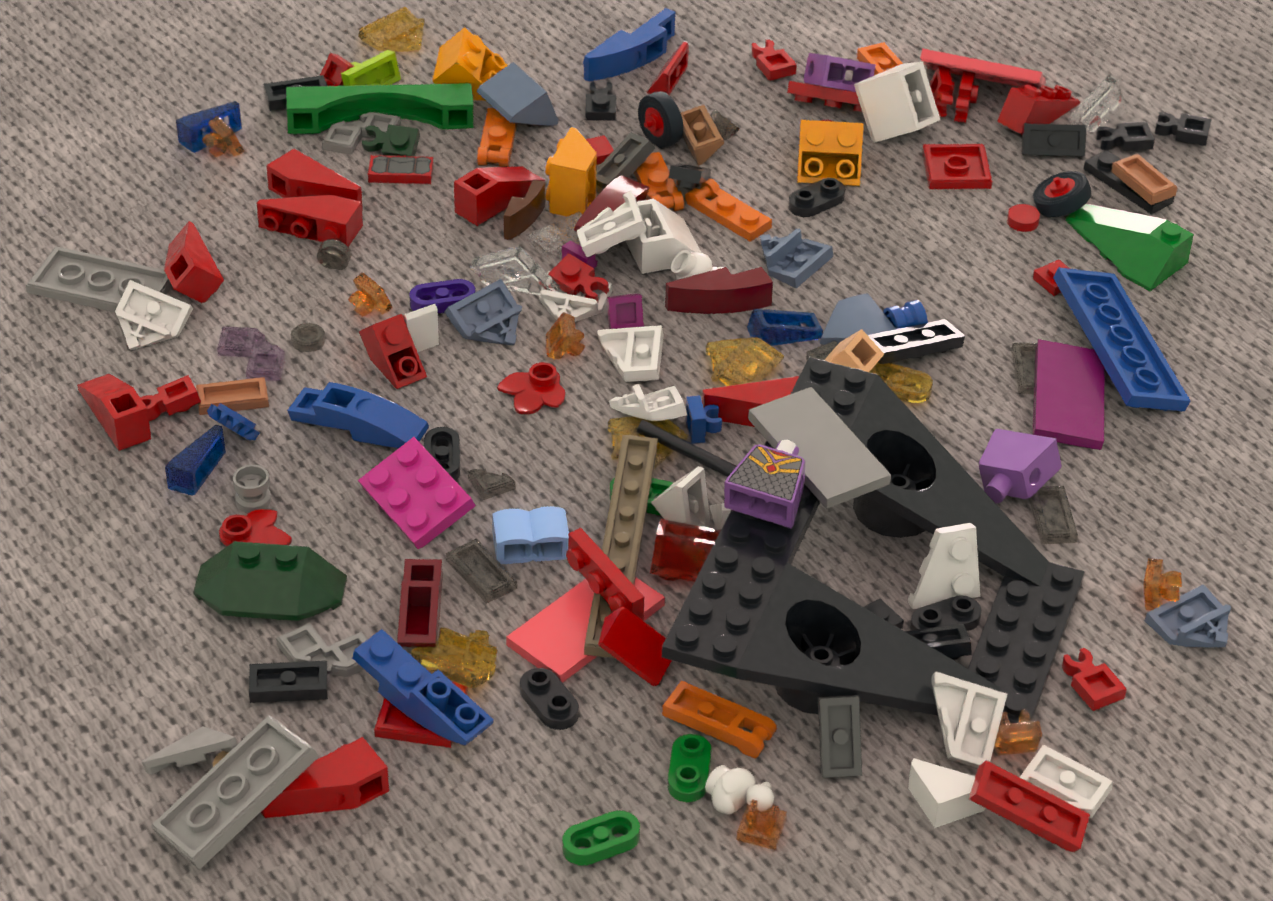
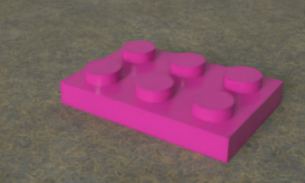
M415 437L358 480L362 488L417 549L427 545L476 506L472 498Z

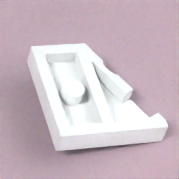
M632 190L623 195L625 203L612 212L611 208L607 207L594 220L577 230L581 247L586 257L604 253L610 247L623 241L633 240L641 233L647 231Z
M662 325L598 330L597 334L600 344L625 382L659 380L664 337Z
M972 523L936 529L929 545V554L924 558L919 570L922 576L914 594L910 593L908 597V603L912 609L921 608L955 596L980 597L976 527Z
M935 672L932 675L931 683L947 759L978 768L986 760L990 762L1007 694Z
M1042 745L1020 776V778L1089 813V818L1094 816L1112 790L1113 783L1112 780L1045 745Z

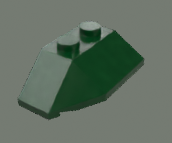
M234 541L201 564L193 593L199 600H203L210 608L222 616L299 621L321 614L330 608L334 610L341 606L347 575L306 546Z

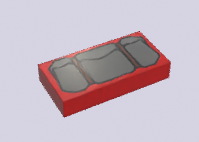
M371 155L368 183L431 184L433 157Z

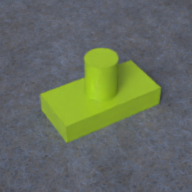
M386 50L362 63L352 62L351 64L354 67L341 73L344 86L392 85L401 80L396 54L390 50Z

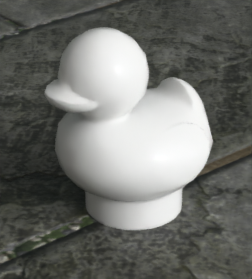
M688 250L679 252L671 264V270L676 274V280L723 268L712 267V261L708 255L701 252L691 253Z
M721 765L711 772L706 781L705 790L712 795L713 806L720 813L733 814L746 802L751 809L757 812H764L773 805L774 795L770 789L771 784L769 782L756 784L754 776L747 769H729L725 765Z

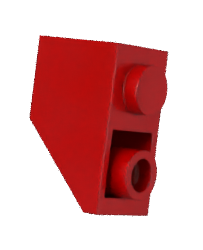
M402 314L359 331L370 360L396 389L427 377Z

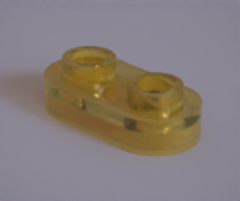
M878 362L870 370V373L877 374L900 400L910 403H922L931 397L933 380L925 372L892 363L879 364Z

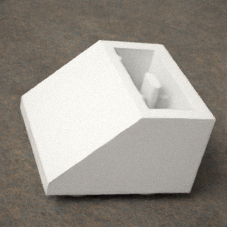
M923 61L900 64L854 84L871 141L874 143L917 131L940 121Z
M655 199L637 202L647 231L641 233L633 240L626 241L642 274L671 269L673 259L683 250H688L691 253L701 252L682 217Z

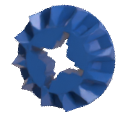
M222 403L218 407L211 404L207 410L209 417L248 440H256L260 432L254 429L257 424Z

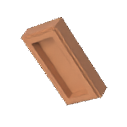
M1139 154L1113 163L1111 172L1150 205L1176 196L1177 186Z
M265 377L196 385V390L201 400V403H198L199 415L208 414L207 410L211 404L218 407L222 403L234 411L269 407Z

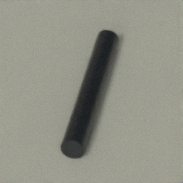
M642 420L637 428V433L649 438H658L659 444L727 477L737 467L645 420Z

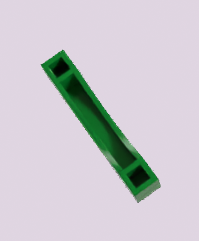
M471 83L286 87L288 134L321 133L335 123L360 120V115L369 112L398 116L400 119L415 120L442 130L473 128L474 105Z

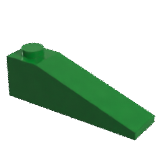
M1085 204L1065 218V221L1087 242H1092L1100 250V255L1105 260L1109 259L1118 267L1117 271L1124 278L1148 291H1152L1189 261L1194 234L1169 220L1091 204Z

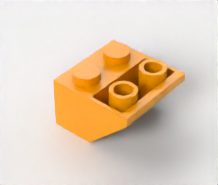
M464 27L440 46L432 82L434 84L471 83L473 100L486 101L477 93L478 87L507 67V64L500 55L493 53L486 47L477 35L472 34Z
M801 120L797 183H815L824 178H835L844 185L860 186L864 123Z
M570 127L565 138L559 140L554 156H550L547 160L545 173L549 176V184L545 197L546 201H549V213L579 219L596 198V152L577 128Z

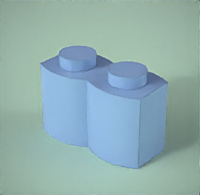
M552 506L540 507L531 511L504 509L492 514V534L496 563L514 564L526 563L532 560L538 562L567 559L569 530L565 509Z

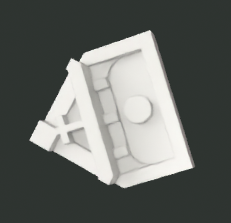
M547 273L539 294V300L560 324L577 322L603 313L607 304L606 297L611 296L612 283H609V292L607 294L601 290L593 291L598 294L597 303L595 299L585 298L582 292H579L576 296L567 294L549 283Z
M130 280L115 313L131 351L178 337L193 308L190 304Z
M637 384L632 386V394H624L622 397H615L609 401L610 407L617 411L650 421L668 420L687 415L684 402L675 386L644 395L640 385Z

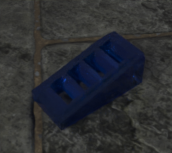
M233 101L177 119L178 142L191 152L196 153L241 130L242 122L239 103ZM228 116V124L225 125L224 117Z
M753 309L747 325L755 348L821 339L823 335V330L815 313Z
M214 425L168 462L165 466L168 489L191 496L198 492L226 453L222 426Z

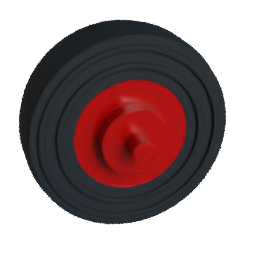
M654 92L643 97L638 106V119L645 137L658 148H667L679 142L683 135V119L673 98L665 92Z
M1077 171L1061 172L1042 181L1034 190L1033 199L1036 208L1043 216H1065L1077 211L1088 202L1091 197V187L1083 173Z

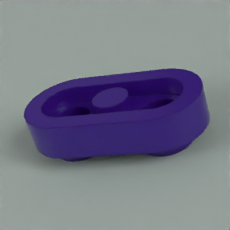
M465 279L419 284L410 290V308L415 311L435 304L438 313H445L444 311L449 306L475 293V286L472 282Z

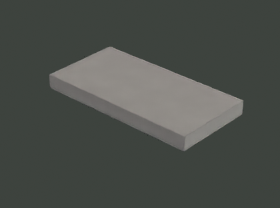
M55 246L27 283L26 289L27 293L115 312L130 280L167 295L172 285L162 269Z
M812 387L749 409V421L774 449H776L781 440L792 441L798 446L799 453L797 456L805 460L804 484L826 509L890 484L891 474Z
M269 715L160 816L151 827L165 842L200 870L308 768L319 755L312 746Z

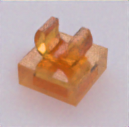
M219 116L208 122L214 133L207 134L202 141L214 157L225 154L226 150L234 157L244 152L233 130Z
M361 272L353 279L358 291L354 292L348 300L356 307L354 311L363 317L371 313L373 308L382 315L393 308L383 288L365 273Z
M563 312L546 333L548 357L558 360L561 359L565 352L572 356H578L585 349V345L580 343L584 338V333L575 329L574 316Z
M1148 559L1143 583L1145 610L1151 611L1161 606L1163 599L1167 601L1180 600L1179 587H1182V573L1177 571L1164 573L1163 559Z
M1021 710L1019 715L1020 723L1014 724L1009 722L1007 712L1002 713L999 732L995 741L998 756L1037 751L1043 734L1040 722H1030V715L1027 710Z
M752 800L750 805L748 806L747 804L737 831V840L776 850L786 822L787 812L780 810L777 805H773L772 808L761 812L757 808L758 801Z

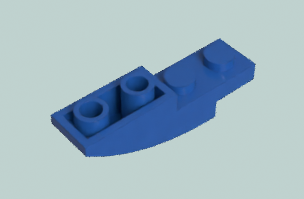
M665 8L638 29H635L631 34L619 30L595 49L588 52L583 60L584 80L589 82L618 76L640 68L667 52V40L675 35V12Z
M328 382L323 390L304 387L287 410L291 421L349 430L353 441L400 448L413 437L420 441L429 428L427 421L394 402L361 389Z
M383 629L354 649L352 658L379 682L378 692L408 717L435 734L466 746L493 724L494 719L440 670L431 674Z

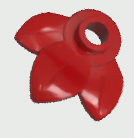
M546 362L532 365L529 372H515L508 375L497 387L498 391L515 396L514 409L519 414H533L539 411L544 404L552 408H558L565 400V389L560 385V375L555 366Z
M268 509L253 510L246 516L239 514L231 515L223 521L219 529L220 541L226 546L234 541L290 545L292 537L273 526L277 520L278 513L275 510Z

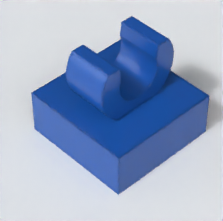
M700 395L686 397L687 415L685 421L691 444L705 443L706 432L718 433L722 431V418H718L719 407L717 405L703 407Z

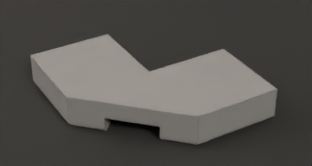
M369 112L360 115V120L348 124L344 121L331 125L322 142V150L352 155L361 137L376 138L375 136L367 135L366 126L374 125L382 132H387L388 124L400 126V117Z
M309 623L276 638L277 646L290 662L327 660L328 674L349 677L365 670L352 658L354 649L367 640L362 632L327 646Z

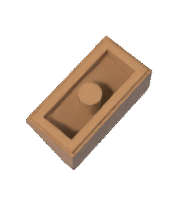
M705 105L681 112L683 119L682 137L698 166L702 165L724 144V140Z

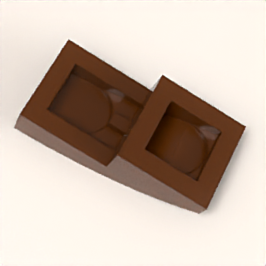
M533 180L525 198L512 196L503 215L504 239L511 240L523 233L542 213L546 205L545 181Z

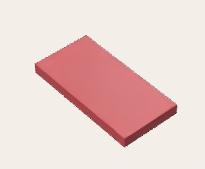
M922 49L920 57L924 65L931 70H936L939 65L949 68L951 74L962 76L963 71L975 73V78L1022 88H1024V85L1039 88L1040 85H1045L1046 79L1040 71L929 49Z
M637 577L635 578L634 586L645 597V621L665 606V597ZM584 579L506 636V645L537 668H545L552 671L562 683L597 657L584 655V645L594 595L587 579Z

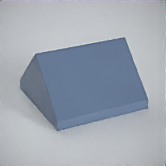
M514 62L478 87L477 93L509 122L554 126L559 122L547 91Z

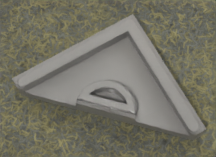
M202 726L141 762L145 771L153 775L176 762L177 767H183L206 761V753L218 750L229 753L238 743L234 736Z

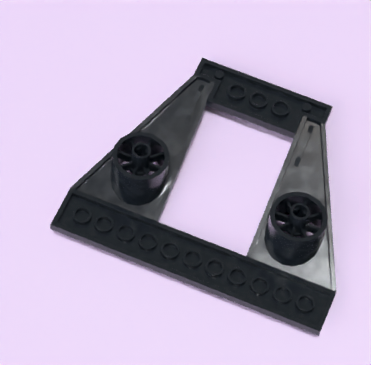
M809 357L791 394L812 387L891 474L889 485L854 498L853 509L857 519L871 531L883 536L897 538L916 536L924 531L934 535L935 530L939 528L972 523L976 527L978 561L1004 576L969 667L966 668L791 565L820 504V501L805 484L792 528L731 510L662 645V658L735 679L775 686L777 694L789 706L804 713L817 715L818 697L857 695L860 702L938 716L931 678L935 672H939L1006 693L1007 698L999 726L1028 734L1081 588L1085 571L1049 562L877 374ZM766 441V443H765L764 446L773 448V447L770 445V443H769L768 441Z

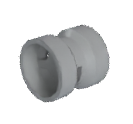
M246 465L237 469L233 474V486L236 491L235 503L242 512L249 513L253 510L267 509L271 504L269 474L264 467Z

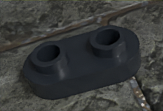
M824 178L794 191L789 196V211L799 217H811L835 207L845 199V186L835 178Z
M436 427L429 430L424 437V448L456 481L460 476L459 434L449 427Z
M955 596L915 610L911 616L910 629L918 630L964 624L966 630L970 631L979 625L982 609L980 604L973 598Z
M534 668L522 675L520 679V694L544 725L551 729L563 730L572 727L577 722L579 717L578 702L555 673L545 668Z

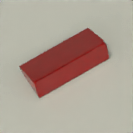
M684 41L668 59L647 93L665 92L670 95L688 67V42Z
M620 607L605 617L598 646L652 686L659 685L672 660L662 658V645L666 638L629 609Z

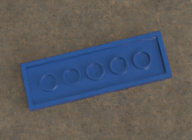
M1058 267L1053 278L1126 406L1153 408L1163 411H1186L1191 402L1116 275Z

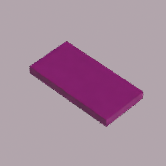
M1038 339L1035 348L1033 435L1056 438L1058 443L1097 450L1102 449L1104 444L1105 368L1094 349Z

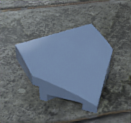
M795 229L787 237L778 238L775 236L771 238L770 234L760 236L769 276L794 288L799 287L833 258L832 246L809 239H802L800 229Z
M502 279L458 301L444 311L451 323L465 339L515 345L517 336L515 333L522 306L516 303Z
M868 293L856 295L837 302L823 332L820 344L830 347L832 342H834L835 345H838L841 341L861 329L867 335L896 330V328Z
M1203 584L1147 612L1144 621L1168 644L1184 647H1226L1228 641V615L1231 605H1222Z

